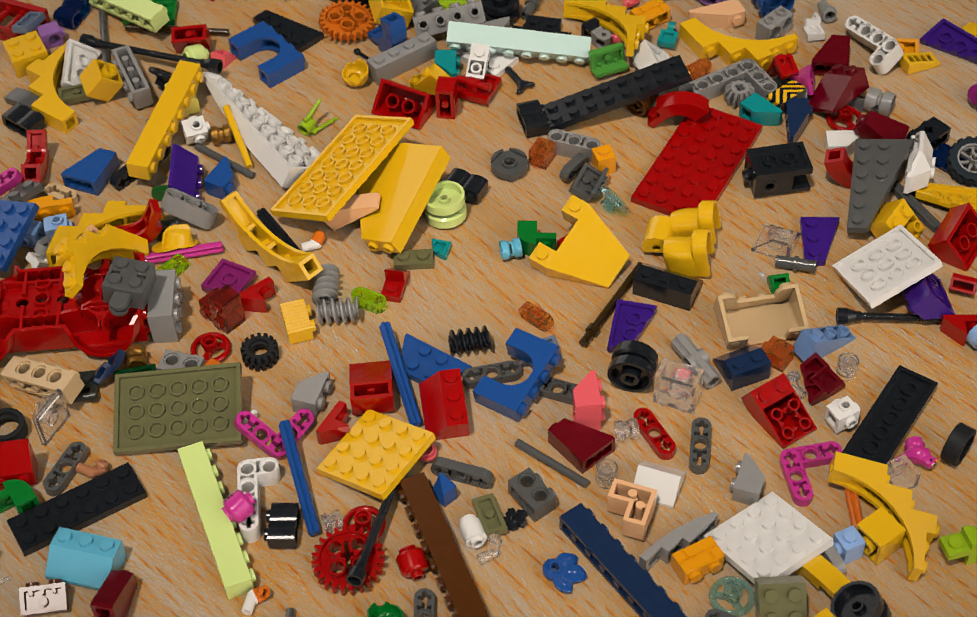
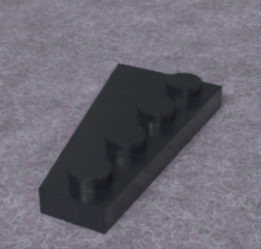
M264 10L253 17L254 24L264 21L301 53L325 39L322 32L268 10Z

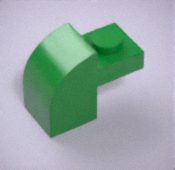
M517 221V238H520L522 252L525 255L530 256L539 242L556 251V233L537 232V221Z
M12 479L2 482L4 490L0 491V514L15 507L18 514H21L39 505L37 496L31 486L25 481Z

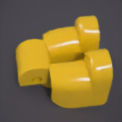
M702 200L698 208L678 209L672 212L670 217L662 215L651 217L647 223L642 243L643 251L663 253L665 265L670 271L687 276L709 277L711 270L707 254L714 253V244H716L717 240L715 229L721 228L717 201Z

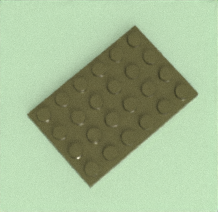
M234 362L115 374L114 455L177 450L203 441L204 447L243 443V434L234 426L236 416L242 411L241 363Z

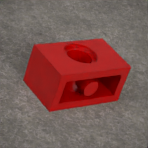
M206 24L171 27V43L176 53H182L185 47L195 44H201L205 49L211 50V33Z
M438 77L435 89L437 118L455 120L458 108L457 77Z

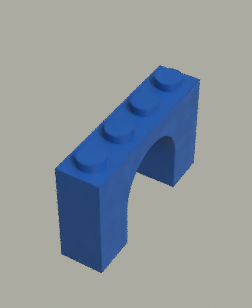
M264 21L228 39L230 52L240 61L260 51L278 53L274 58L258 66L260 80L269 88L305 70L304 55L298 52L291 43H288L281 34L275 32L273 27Z
M515 328L505 343L509 355L530 364L533 367L531 375L525 381L516 385H505L483 375L472 392L476 403L519 422L521 417L527 414L533 399L535 400L539 396L541 386L549 381L553 369L559 366L562 356L559 346L519 328Z

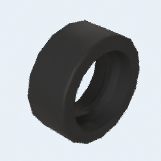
M14 408L0 409V425L6 422H16L19 424L12 433L0 435V442L25 439L28 434V426L23 414Z
M962 422L958 423L944 444L940 455L941 459L954 466H958L968 453L975 439L976 430Z

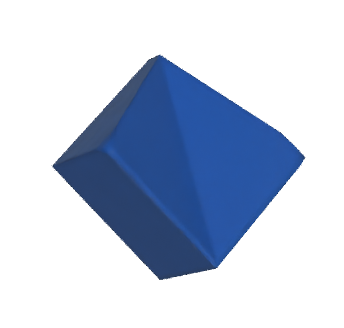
M440 473L432 491L436 500L446 507L457 499L456 485L447 476Z

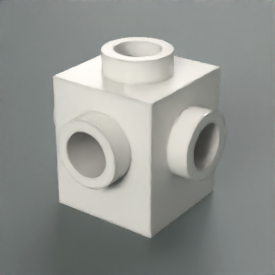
M203 115L191 116L187 120L181 121L187 145L203 143L209 139L208 132H211L209 122L204 121Z
M849 396L841 399L838 398L826 405L824 419L835 433H839L847 428L851 429L858 424L860 408Z

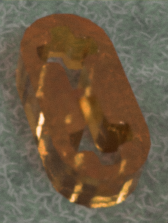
M701 58L686 66L691 80L693 81L710 74L712 62L709 59Z
M525 302L518 309L520 316L526 322L543 332H547L554 326L553 318L531 302Z

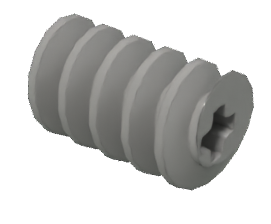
M322 264L323 270L314 276L312 301L316 306L317 301L318 304H321L324 298L327 304H329L330 298H333L336 304L335 300L338 298L340 270L333 264Z
M349 297L346 298L345 303H343L341 298H338L337 304H335L333 298H330L329 304L326 303L325 298L322 299L321 304H318L317 301V319L319 324H323L324 318L327 324L331 323L332 318L335 323H339L340 317L344 323H347L348 317H350L352 323L355 322L357 316L359 319L357 297L354 298L353 303H351Z

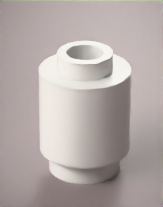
M474 514L463 516L459 521V529L466 546L469 548L483 546L487 540V535L480 519Z

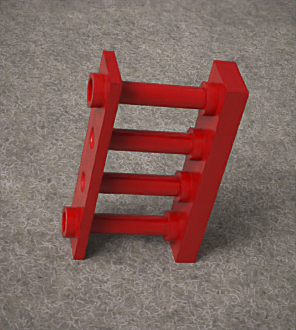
M0 0V24L7 16L15 17L7 27L0 25V40L6 41L10 38L24 35L22 33H13L11 27L29 11L45 13L46 19L40 24L50 23L47 8L17 0Z

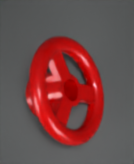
M845 105L838 110V116H832L833 114L827 113L826 122L834 130H854L856 124L852 123V116L854 114L858 118L861 115L857 109L849 105ZM834 122H841L846 124L847 127L838 126Z
M207 332L198 336L192 342L190 348L191 355H198L196 349L201 344L205 351L203 357L206 363L217 350L225 349L220 356L213 358L222 362L231 351V343L221 333Z
M358 506L351 509L343 518L342 528L345 525L347 530H350L352 525H355L356 531L361 527H364V531H370L372 528L371 513L377 516L379 509L372 506ZM354 516L355 523L348 525L350 519ZM386 519L384 520L382 527L379 531L378 539L382 536V534L385 531Z

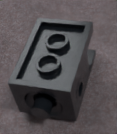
M803 141L746 149L742 178L743 181H748L754 198L810 190L806 174H813V166Z

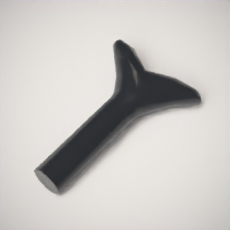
M510 66L505 68V72L517 84V95L521 94L526 88L535 86L534 82L522 80Z

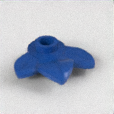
M562 553L556 559H548L542 567L545 578L553 581L554 586L565 593L570 594L572 592V583L582 582L587 579L585 570L576 564L578 556L572 553Z

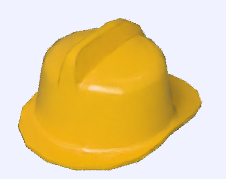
M175 224L165 229L162 242L155 244L151 251L162 253L179 248H188L197 245L198 240L192 237L188 224Z

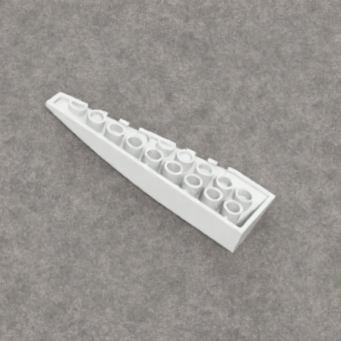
M203 72V80L224 116L223 106H230L246 147L282 188L289 189L320 155L318 149L314 146L307 147L305 145L306 140L302 137H299V139L295 137L293 130L281 126L282 122L263 107H256L254 100L244 98V93L239 89L233 88L232 84L220 74Z

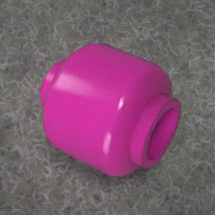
M236 490L223 500L224 507L221 509L231 522L241 523L254 514L255 508L253 504L256 501L249 491L244 494L243 491Z

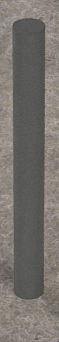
M200 143L195 145V150L218 162L224 157ZM228 159L231 169L250 179H254L255 172Z
M517 439L515 442V447L582 487L587 488L589 486L590 480L526 442Z

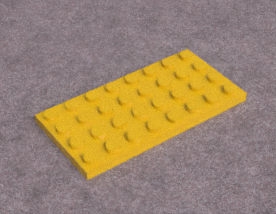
M355 115L270 209L272 215L330 222L338 211L345 206L351 196L356 193L357 189L367 180L370 174L377 169L378 165L388 156L389 152L399 143L402 137L409 132V129L414 125L412 118Z

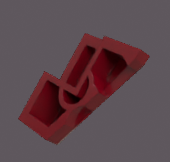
M816 352L800 365L808 394V402L811 406L830 398L846 386L844 381Z

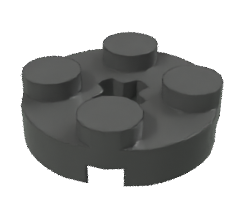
M509 148V151L501 149L491 157L492 174L508 182L517 181L528 170L527 156L519 149Z

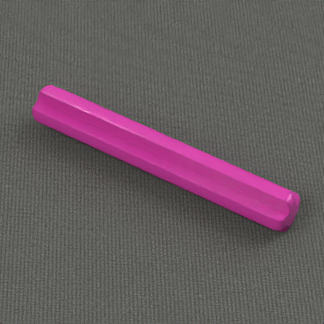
M221 241L162 253L151 252L145 259L150 263L156 264L222 253L223 244Z

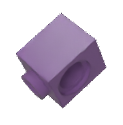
M57 21L36 26L38 35L46 50L65 44L63 37L66 36L64 29L59 27Z

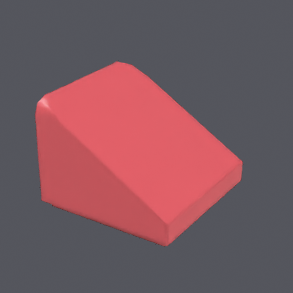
M225 50L212 51L210 59L222 60L223 69H225L236 59V56Z

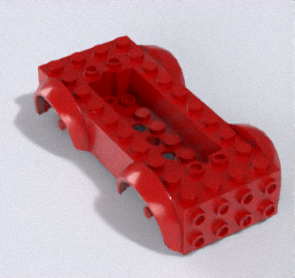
M133 252L134 260L149 262L146 261L144 253ZM107 258L106 262L105 259H102V266L99 269L92 270L86 267L83 287L73 299L65 296L63 266L20 269L17 265H13V273L8 278L0 280V362L9 353L75 347L87 355L111 357L119 348L125 351L133 342L148 341L149 333H151L147 320L148 302L144 310L129 307L126 315L115 316L110 313L109 303H105L103 300L102 284L110 268V260Z

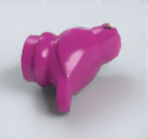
M918 436L907 438L904 445L905 452L894 459L895 463L908 462L922 465L927 469L933 468L938 461V458L931 455L929 449L925 447L922 438Z

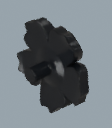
M508 508V511L505 513L506 516L503 517L508 530H518V526L520 528L527 525V519L525 518L527 512H525V509H518L516 512L514 508Z

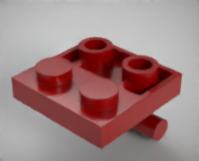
M466 73L464 76H456L459 83L457 85L458 98L485 106L488 105L502 84L501 77L486 73L484 80L471 76L467 78Z

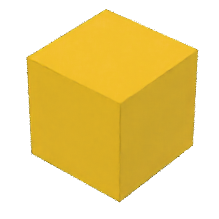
M93 59L79 76L87 97L109 102L124 85L115 64Z
M882 507L856 525L857 531L866 542L863 554L876 566L898 551L902 546L906 529Z

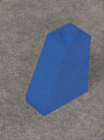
M102 148L97 149L61 173L64 185L74 190L98 196L120 166L117 153Z

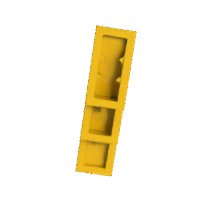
M818 555L794 571L797 575L805 576L817 589L822 587L832 598L842 586L851 582L821 555Z

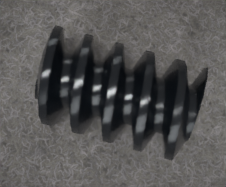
M486 325L482 326L481 332L477 326L474 327L473 333L470 328H466L465 334L461 329H458L457 335H455L453 330L449 332L448 342L451 356L453 350L456 351L457 355H460L461 349L468 354L469 348H472L473 352L476 353L478 346L484 352L486 345L492 351L490 332Z

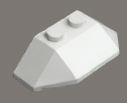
M920 131L910 138L915 140V145L909 151L906 163L903 193L906 194L927 187L929 179L934 177L936 157H932L933 148L925 131Z

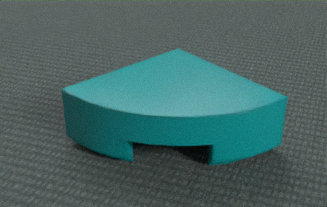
M433 238L432 249L434 254L438 258L446 260L452 247L451 242Z

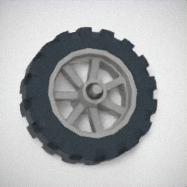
M967 136L965 139L960 138L957 143L952 145L946 159L947 171L951 173V178L956 179L959 184H966L965 186L977 187V136L975 138ZM959 156L963 157L966 160L960 161Z

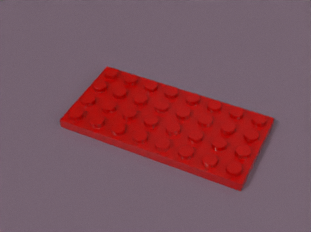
M709 107V113L696 122L685 116L632 194L631 202L670 216L672 212L678 209L698 208L702 200L718 201L745 159L746 149L752 148L762 132L763 125Z

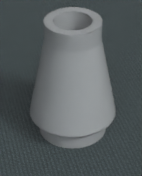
M820 0L817 3L821 20L824 22L834 21L837 16L836 8L826 0Z

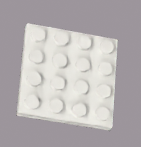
M901 224L832 265L834 271L871 308L880 305L882 302L899 294L904 289L943 267L941 260Z
M773 491L761 498L759 502L753 503L703 535L704 538L712 536L717 546L723 551L725 560L753 584L755 577L788 576L834 545L833 538Z

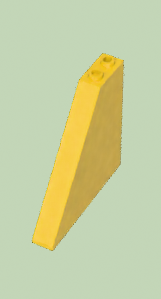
M398 143L378 165L377 169L358 188V194L379 193L381 195L379 209L360 218L361 238L370 250L374 252L384 251L392 254V252H402L451 159L442 146Z

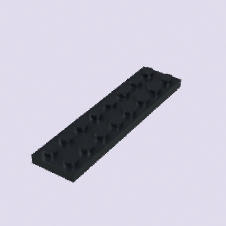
M677 55L559 100L549 102L544 105L545 117H549L550 130H561L686 84L692 80L681 56Z

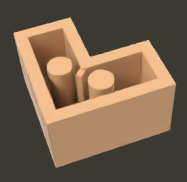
M614 478L608 493L607 511L624 515L622 535L644 541L656 507L657 490Z

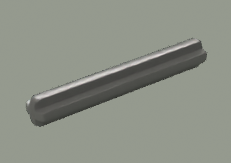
M895 180L890 191L899 199L904 198L914 214L933 232H936L941 223L910 193H903L904 187Z

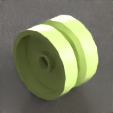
M453 181L438 182L424 208L425 218L431 226L439 229H449L458 226L466 219L465 192L460 184Z

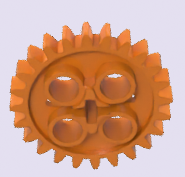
M338 0L337 4L332 2V6L326 5V9L322 8V12L319 13L320 30H323V34H327L328 38L333 36L334 41L340 39V42L346 40L349 43L350 40L356 42L357 38L363 40V36L368 37L367 32L375 29L371 9L367 8L366 4L361 6L360 1L356 4L354 0L348 2V0H345V2Z

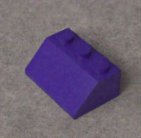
M173 144L168 187L201 200L199 189L203 187L201 178L204 175L203 164H200L198 156L177 144Z
M934 273L903 290L904 293L902 295L909 304L907 308L913 315H918L923 320L942 319L943 315H955L941 279Z

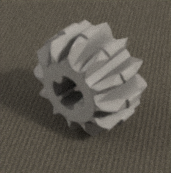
M737 79L736 82L731 80L724 89V100L727 102V105H733V109L735 107L740 108V102L755 93L754 87H752L750 82L746 83L745 80L739 81Z

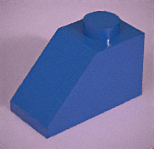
M224 156L204 179L206 194L223 199L235 191L236 185L228 157Z

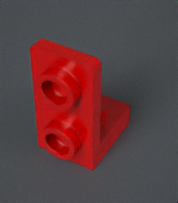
M789 53L776 55L766 73L770 77L779 74L780 79L797 76L799 70L792 54Z

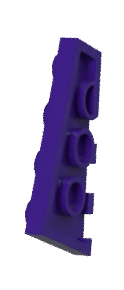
M944 18L920 38V44L977 63V37Z

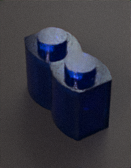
M64 0L62 6L58 7L53 13L54 21H57L60 27L72 30L77 29L82 19H85L91 11L89 0Z

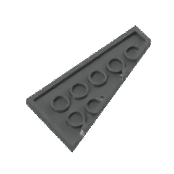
M914 139L855 140L847 233H868L877 216L878 209L885 201L886 194L890 192L900 173L901 166L906 162L909 151L915 145Z

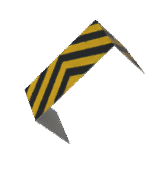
M791 80L766 95V100L781 109V104L794 96L807 98V88L797 81Z

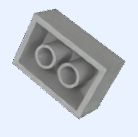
M175 269L157 270V280L148 299L147 320L154 343L178 342L179 334L182 333L180 318L184 316L181 303L185 302L184 291L180 290L181 278L177 277Z

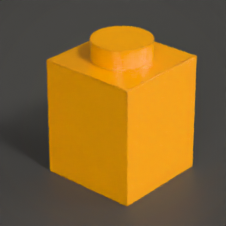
M610 144L592 148L591 165L600 172L607 167L609 170L606 175L616 173V155Z

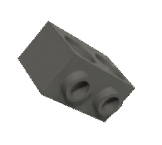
M530 468L525 469L508 480V493L522 509H525L527 515L534 522L556 509L557 496L554 490L550 487L548 488L543 483L541 476L538 473H534Z

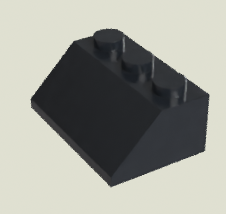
M647 263L640 264L633 277L632 294L690 311L703 284V280Z

